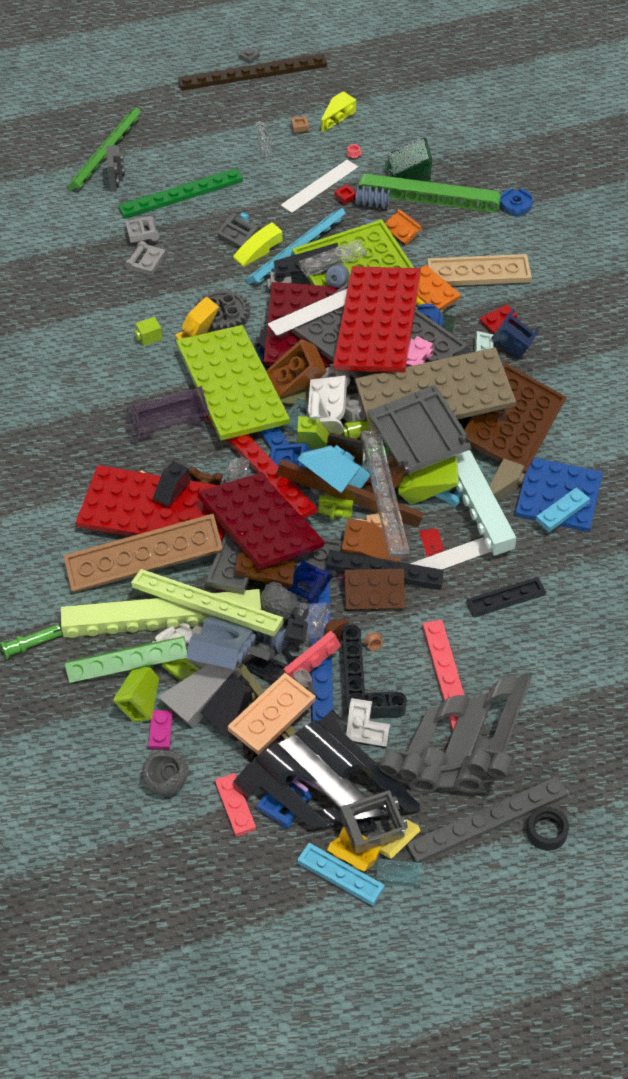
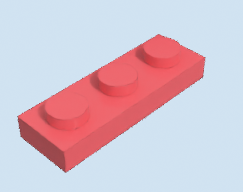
M330 631L286 666L284 671L292 679L294 678L293 673L301 668L309 673L327 657L335 653L341 647V644L335 634Z
M233 773L215 779V784L235 837L255 831L256 826L243 793L232 783L236 778V774Z

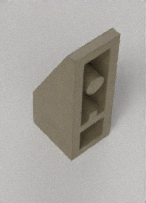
M503 459L489 485L497 501L515 491L519 484H523L526 477L524 465Z

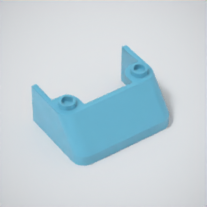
M337 445L335 447L327 446L303 452L298 457L301 463L341 493L348 484L362 489L371 477L370 473L353 461L355 457Z

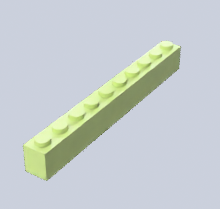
M259 589L246 590L244 594L235 592L213 593L262 610ZM164 598L61 607L63 636L69 638L84 635L96 636L106 633L117 634L118 632L134 633L139 630L155 631L172 626L175 629L180 627L179 624L182 623L188 624L189 627H195V625H203L208 616L221 618Z

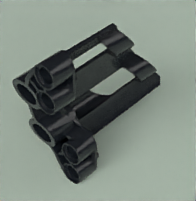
M331 710L321 720H315L307 724L281 743L275 744L263 751L232 782L247 797L258 786H261L313 829L323 826L343 825L340 817L341 806L367 798L347 779L348 773L355 769L362 771L383 792L390 790L392 797L395 796L398 800L400 815L420 811V804L393 778L381 772L379 765L342 731L348 724L334 710ZM298 775L311 780L337 806L314 810L289 784ZM385 805L354 815L356 821L378 816L382 818L390 817Z

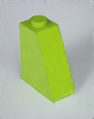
M298 416V444L306 443L311 450L327 447L329 431L319 419H310L309 416Z
M150 667L134 669L115 695L114 702L133 722L152 720L159 677Z

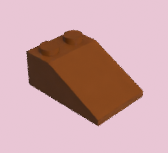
M301 339L266 372L281 399L309 386L311 379H320L327 373V370L316 345Z
M348 519L342 552L400 562L404 538L368 521Z

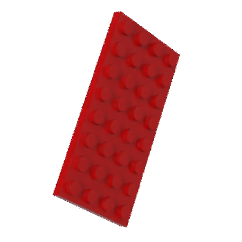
M352 266L333 363L334 370L406 373L421 268Z
M97 465L76 519V527L125 536H135L207 516L211 513L199 500L198 491L218 485L190 481V484L168 508L153 500V495L161 477L160 475ZM216 520L218 532L222 542L226 530Z

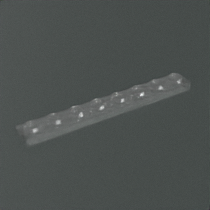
M362 431L361 439L364 443L363 448L389 558H408L410 551L382 437L378 431Z

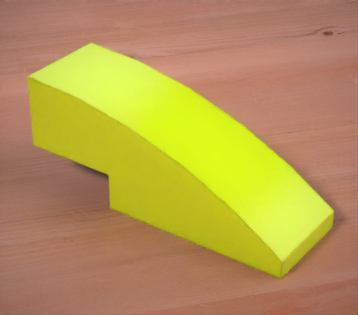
M270 223L248 239L234 254L233 258L244 267L270 253L271 247L283 241L282 230L274 223Z

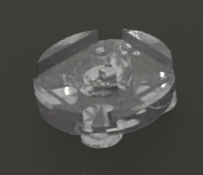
M240 456V459L234 458L225 472L228 475L227 480L223 479L222 484L247 477L249 473H252V470L249 469V460Z

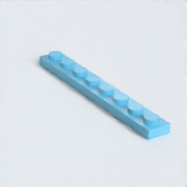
M341 208L332 212L245 278L247 283L255 282L258 284L264 280L263 276L266 274L268 276L270 272H275V260L292 256V248L307 244L310 240L318 239L321 232L324 233L331 229V224H337L342 220L341 217L346 214L344 209Z

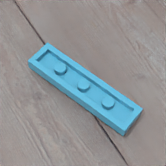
M308 843L297 860V864L372 906L375 905L385 888L384 884L311 843Z

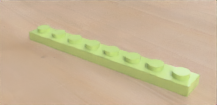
M143 569L138 572L131 582L132 588L275 637L283 624V617Z

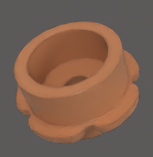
M371 632L364 638V644L372 651L378 650L383 645V637L380 633Z

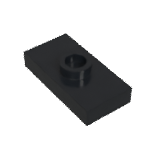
M255 656L247 668L254 674L276 682L286 673L284 668L288 665L275 659L265 660Z

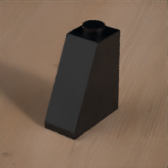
M231 674L200 712L224 734L236 742L238 738L228 731V725L248 708L253 690L248 687L250 682L240 675L238 678Z

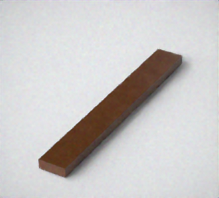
M283 459L280 461L276 474L278 476L340 499L351 500L355 505L408 525L419 527L424 514L419 510L350 484L341 493L312 470Z

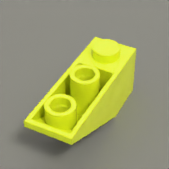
M341 92L333 97L321 119V131L324 132L348 116L353 115L356 112V99L345 92Z

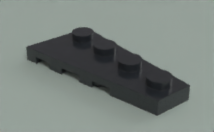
M338 242L275 260L274 271L276 278L326 273L334 265H343Z

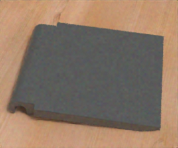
M434 385L367 411L398 467L402 465L408 475L471 450L470 442L466 443L467 434L440 391Z

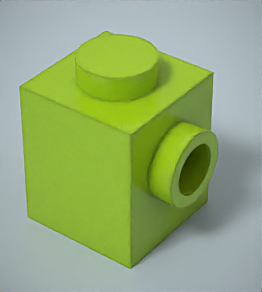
M155 317L135 323V337L137 341H141L143 346L163 340L161 326Z

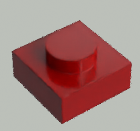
M346 184L334 191V196L343 204H346L356 198V191Z

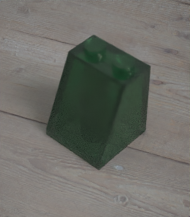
M421 138L388 153V160L385 161V168L389 170L388 177L431 182L432 156L427 139Z

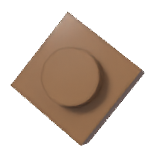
M306 116L291 118L294 133L309 131Z

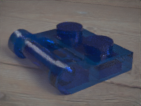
M302 561L293 574L291 588L286 589L288 592L290 591L306 599L308 603L316 605L319 602V596L333 576L329 572ZM301 582L313 589L311 592H307L297 587V584Z

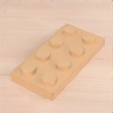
M284 673L228 725V731L259 755L316 701V696Z

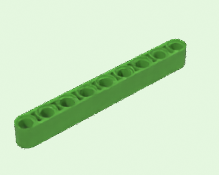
M373 174L361 175L358 184L359 190L362 189L363 185L366 191L369 186H371L372 191L378 187V192L384 188L385 193H387L388 189H390L391 199L488 212L498 211L501 200L500 193L494 190Z

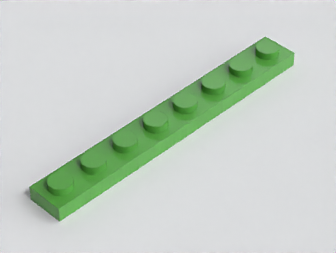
M138 107L134 108L123 118L66 186L69 191L75 188L78 190L83 186V180H87L92 175L91 171L100 165L99 161L107 157L106 146H115L114 143L119 142L123 138L122 134L131 128L130 124H134L138 120L137 116L141 112Z

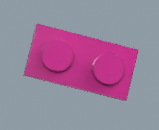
M153 710L149 750H170L173 711Z

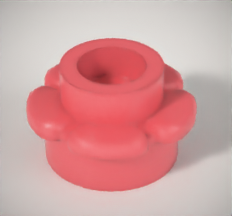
M352 144L348 146L346 154L348 157L358 158V156H361L362 151L360 146Z

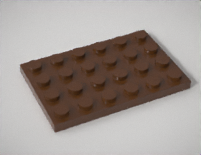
M504 363L503 368L516 399V406L474 415L464 430L467 434L466 443L470 442L471 447L500 463L503 459H507L524 465L525 474L567 397Z

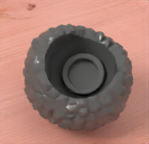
M270 582L262 591L261 601L265 612L283 617V621H288L289 618L292 619L291 613L294 607H298L297 598L294 593L288 592L278 582Z
M156 751L149 754L142 768L143 779L148 789L160 795L178 792L185 783L189 772L185 759L174 751Z

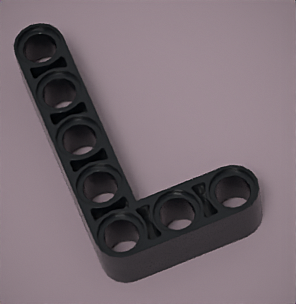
M347 625L343 629L347 715L349 716L351 698L372 701L370 719L399 718L404 716L407 698L403 693H365L361 630L356 625Z

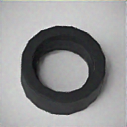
M541 807L535 810L529 817L526 830L528 839L538 849L545 851L556 850L562 847L567 839L569 823L566 816L558 809ZM541 819H550L558 823L561 831L556 838H545L536 832L535 824Z

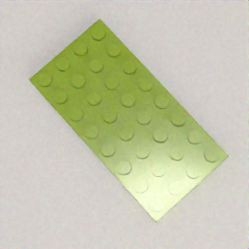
M243 325L176 340V346L220 441L290 424V418Z

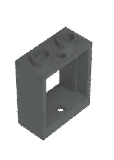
M390 790L341 806L340 817L355 854L405 836L406 828H408L407 821L404 816L400 815L398 800L395 796L392 797ZM385 805L395 830L364 840L354 815Z

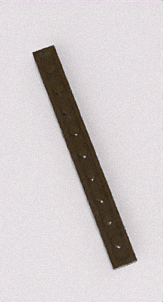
M316 54L207 73L178 77L181 91L325 68L327 67V61L324 54Z

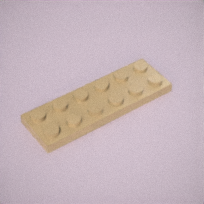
M527 254L427 258V266L451 286L531 282L532 279Z

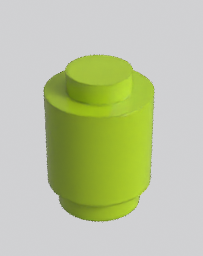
M367 420L344 423L343 436L353 439L366 437V434H370Z

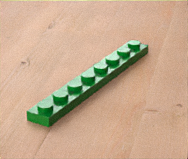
M235 168L119 204L118 208L124 219L242 183L243 177Z

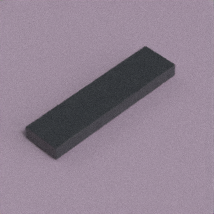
M536 577L466 600V604L475 618L545 596L546 590L539 578Z

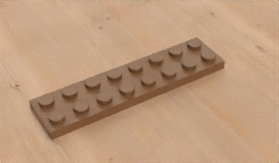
M210 514L63 556L71 591L76 593L136 576L141 569L151 572L216 554L217 552H223L224 550L214 514Z

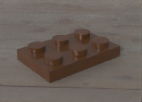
M404 569L345 570L346 610L405 608Z

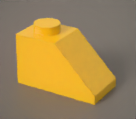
M205 297L188 313L181 328L190 336L207 333L219 306L208 297Z

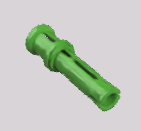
M56 624L26 637L16 636L15 640L7 643L0 642L5 659L7 660L11 655L19 652L25 653L29 647L59 636L61 637L62 631L53 633V631L60 629V626Z

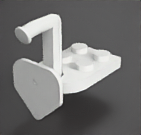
M346 376L310 380L309 418L313 420L319 419L329 433L338 435L344 432V427L340 420L345 413Z

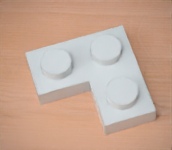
M351 698L346 735L352 741L387 747L390 724L370 721L372 701Z

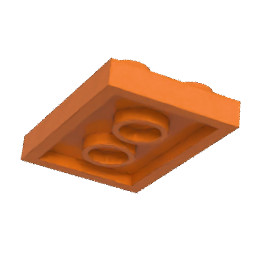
M427 265L421 267L417 296L426 304H433L442 311L460 299L461 294Z

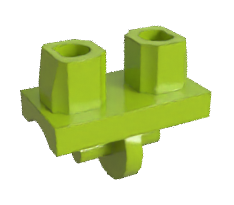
M329 494L320 495L318 513L330 515V520H335V517L352 518L353 501L335 498Z

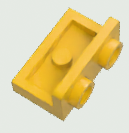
M343 827L339 837L330 842L327 851L333 853V856L337 859L345 860L352 864L351 866L355 869L365 872L375 864L382 846L380 845L355 854L345 827Z

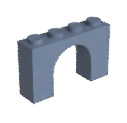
M208 616L203 623L202 634L194 633L190 638L186 658L235 670L239 663L242 664L243 659L250 652L251 646L255 644L256 634H253V629Z

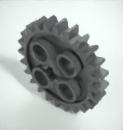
M222 288L221 292L215 289V293L208 291V296L202 295L203 299L208 297L219 306L208 331L211 329L218 331L247 323L246 319H249L250 307L247 298H243L242 294L237 295V291L231 293L230 289L224 292ZM198 298V303H195V307L203 300L202 298Z

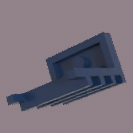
M512 309L491 339L515 358L519 359L531 346L532 340L539 332V329L537 328L534 332L512 316L515 312Z

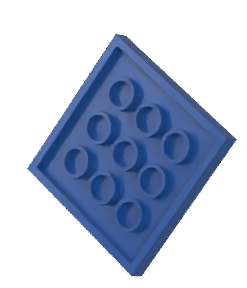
M534 457L523 481L515 517L536 521L537 515L577 487L590 498L589 504L559 526L590 532L603 472Z

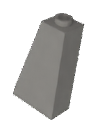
M240 663L235 670L208 664L161 694L159 698L189 726L194 728L204 717L200 711L231 674L238 678L243 674L239 669Z

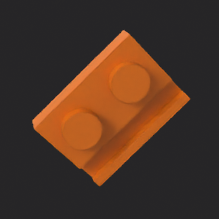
M398 209V212L395 215L393 214L385 225L395 238L404 245H408L416 237L419 230H422V227Z

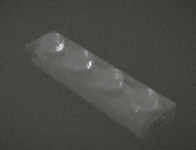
M358 239L299 261V267L306 277L325 271L334 265L344 264L365 256L367 250Z

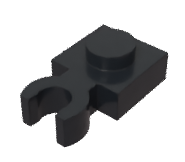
M294 607L291 613L292 619L289 618L287 621L284 635L285 640L300 644L305 642L308 623L303 621L308 615V610L305 609L303 615H298L297 607Z

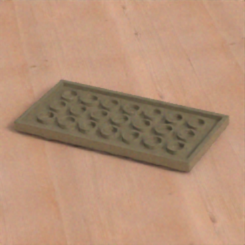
M496 347L409 366L406 368V373L382 372L355 379L372 438L381 436L367 411L433 385L440 391L457 419L516 406V399Z

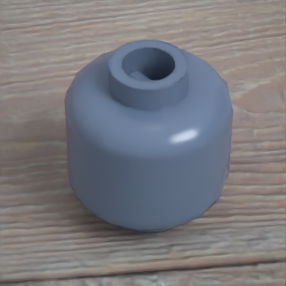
M341 264L332 266L326 272V281L334 288L344 286L350 278L348 268Z

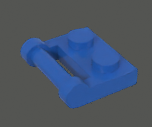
M293 782L289 784L305 802H309L313 797L309 790L305 792ZM267 792L257 804V810L278 822L285 829H289L292 825V820L296 815L290 810L286 815L281 814L285 806Z

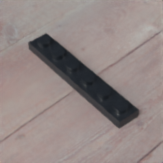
M330 549L326 569L340 572L365 569H404V583L441 589L444 570Z

